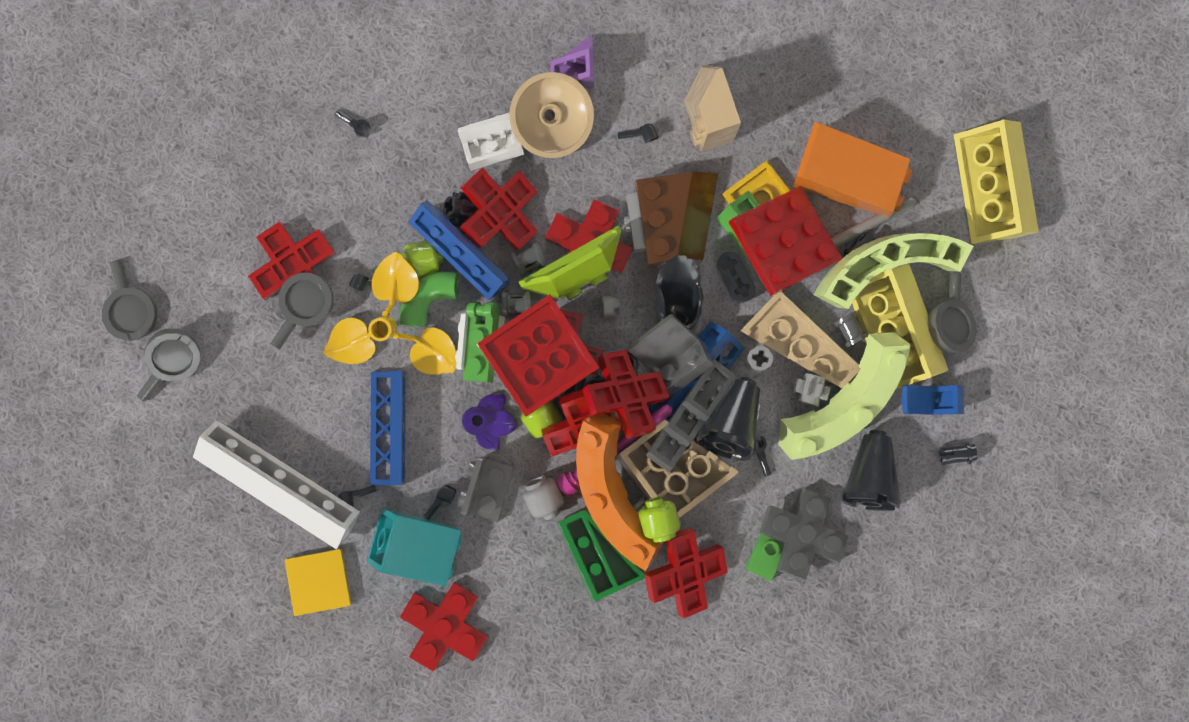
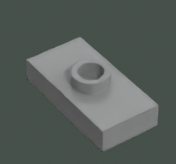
M638 192L626 194L628 216H623L625 232L631 233L634 253L645 252L646 246Z

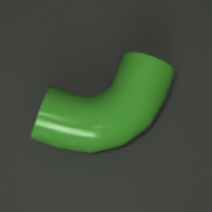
M440 271L429 273L419 278L417 294L410 301L401 303L399 326L427 327V312L432 302L439 299L456 300L459 294L458 271Z

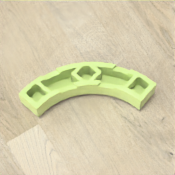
M904 233L878 238L863 244L843 257L823 278L813 295L837 308L849 309L860 291L872 278L883 271L908 263L922 262L940 267L946 271L961 272L974 246L953 237L930 233Z
M895 332L868 334L865 352L858 366L861 368L851 383H847L830 399L829 405L817 412L812 410L799 416L781 419L778 444L791 460L806 458L830 450L859 433L880 413L897 388L908 360L910 344Z

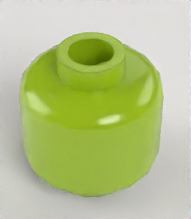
M427 240L407 244L404 246L403 253H400L415 269L418 278L429 273L438 272L439 264L443 263V256Z
M553 400L525 417L523 412L521 414V421L534 438L543 437L542 428L560 423L563 420V416Z
M662 497L646 500V506L639 511V519L645 537L653 539L655 543L674 538L676 536L675 532L680 529V521L675 504L672 501H663Z

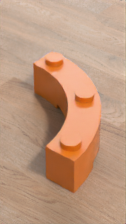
M607 414L589 415L582 423L576 453L577 475L585 504L596 525L607 540L633 564L646 571L658 557L664 542L655 543L653 539L645 537L639 514L629 502V495L620 473L616 470L615 456L617 455V441L622 424Z

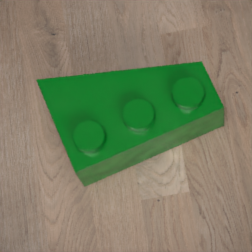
M581 510L556 522L591 601L596 602L645 579L644 573L607 540L586 510Z

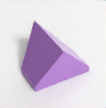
M592 34L561 58L550 61L551 72L566 74L577 80L583 87H594Z

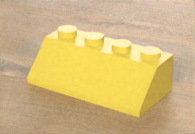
M1001 120L954 134L971 244L1012 239L1039 233L1021 122Z
M906 264L892 268L872 278L860 291L852 304L858 314L857 318L864 332H868V334L895 332L910 344L908 360L896 389L901 388L903 385H909L949 371L941 349L933 342L928 327L929 316L910 265Z

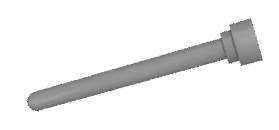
M908 197L903 200L899 212L894 211L890 218L876 214L831 239L837 248L860 236L863 231L868 232L913 208L916 205V200L913 197Z

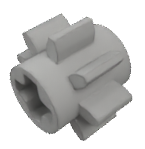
M805 373L804 380H796L793 392L799 394V402L819 407L820 400H828L831 388L824 386L825 378Z

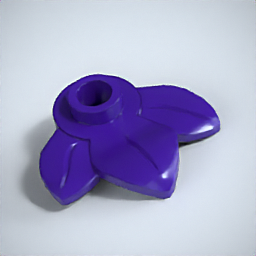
M487 395L480 400L477 407L467 409L462 416L463 428L469 434L475 435L478 444L484 449L498 450L500 446L499 436L508 435L518 427L516 419L510 413L503 411L506 403L505 395ZM475 415L481 418L479 426H475L472 423V418Z

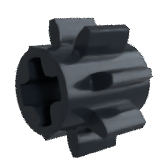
M462 191L459 193L453 192L452 196L446 198L443 205L445 217H449L450 222L458 227L478 210L475 204Z

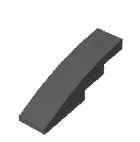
M714 359L712 360L714 365L703 372L645 455L667 472L673 469L685 449L691 444L736 378L734 373Z

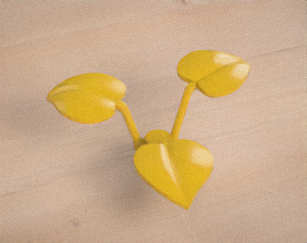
M398 252L387 256L379 264L372 278L374 296L382 301L390 300L386 310L382 312V316L371 321L369 328H367V325L362 320L351 317L341 320L333 328L323 351L325 356L335 361L359 364L369 360L376 351V345L370 337L376 341H384L393 337L394 339L400 338L417 342L410 350V359L413 366L422 373L430 375L453 373L456 370L457 364L455 345L450 336L443 330L435 327L426 328L420 338L397 332L396 321L389 316L395 305V300L400 303L408 302L414 298L419 290V278L415 269Z

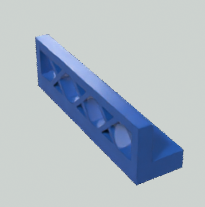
M428 200L419 205L408 223L488 300H491L510 284L509 278Z
M711 321L699 335V338L705 343L711 359L716 360L728 370L745 349L727 330ZM730 342L734 347L727 356L722 357V350ZM701 375L665 402L647 405L650 414L652 415L664 405H669L672 408V414L665 419L668 421Z
M402 370L371 372L370 485H405L406 372ZM378 378H391L390 393L386 397L378 391ZM377 395L382 399V401L378 405ZM385 403L390 407V421L386 425L377 418V411ZM377 423L382 427V429L378 433ZM385 431L390 435V449L386 453L377 446V439ZM377 452L382 456L378 461ZM386 460L390 464V479H377V467Z

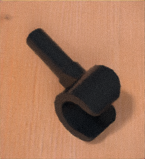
M339 109L335 112L337 117L354 128L355 134L360 138H364L365 135L357 131L359 125L364 124L371 129L370 124L364 119L355 120Z
M645 124L639 129L618 132V139L642 135L645 143L657 140L659 136L652 124Z
M359 273L353 275L349 283L351 287L363 292L366 284L372 287V279Z
M760 436L763 447L761 449L754 448L753 453L757 454L764 476H769L771 471L764 452L767 442L763 436Z
M372 485L360 490L344 491L338 495V498L354 507V497H361L376 492V487Z
M448 485L442 486L436 495L434 503L425 513L424 517L430 520L440 507L442 501L451 504L457 489Z

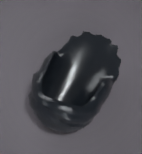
M685 254L676 255L666 261L665 265L659 267L654 283V311L658 322L672 314L691 330L697 324L702 314L704 295L700 285L701 274L699 266L694 264L693 259L687 258Z

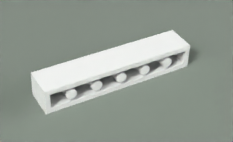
M215 420L199 436L193 456L194 459L330 546L337 549L351 532L360 511L224 424Z

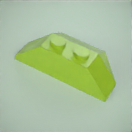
M618 225L520 280V286L522 289L546 296L550 294L557 299L567 297L568 301L582 294L581 288L589 283L594 287L608 279L606 274L611 271L622 231Z

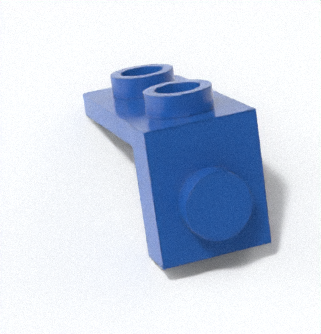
M903 385L901 395L903 414H964V386Z

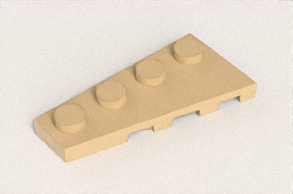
M782 292L775 294L740 330L741 333L810 372L825 378L826 381L841 389L861 369L843 349Z

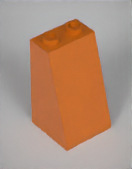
M814 122L793 188L801 186L805 192L890 218L894 211L899 212L904 198L903 195H900L902 184H908L913 169L908 168L910 159L821 123Z

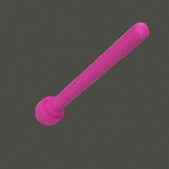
M664 405L651 415L655 426L672 414V408L669 405ZM626 435L618 439L617 455L643 435L626 438ZM577 471L565 472L556 479L558 487L567 497H571L579 491L578 487L580 485Z

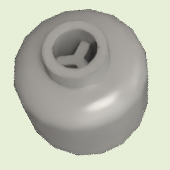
M541 475L525 484L526 489L523 491L522 497L533 517H544L545 520H549L560 513L559 509L564 504V496L554 479Z

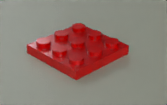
M801 186L744 212L728 222L770 296L837 264L843 259Z
M550 294L477 343L525 417L599 369V366Z

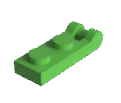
M469 302L466 308L469 319L463 380L493 383L494 369L477 343L498 329L500 308L496 302H487L485 305H481L480 302ZM482 316L486 318L485 324H481Z

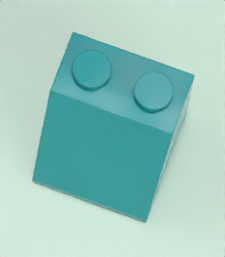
M381 507L367 563L381 573L447 586L448 579L450 580L454 573L453 560L455 552H458L461 547V530L450 525Z

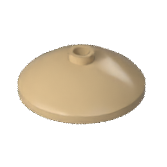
M546 72L527 79L517 89L511 101L509 120L514 136L526 150L544 158H559L573 153L587 140L593 126L594 109L588 92L577 80L566 74ZM550 109L553 111L554 117L552 120L545 118L546 110Z

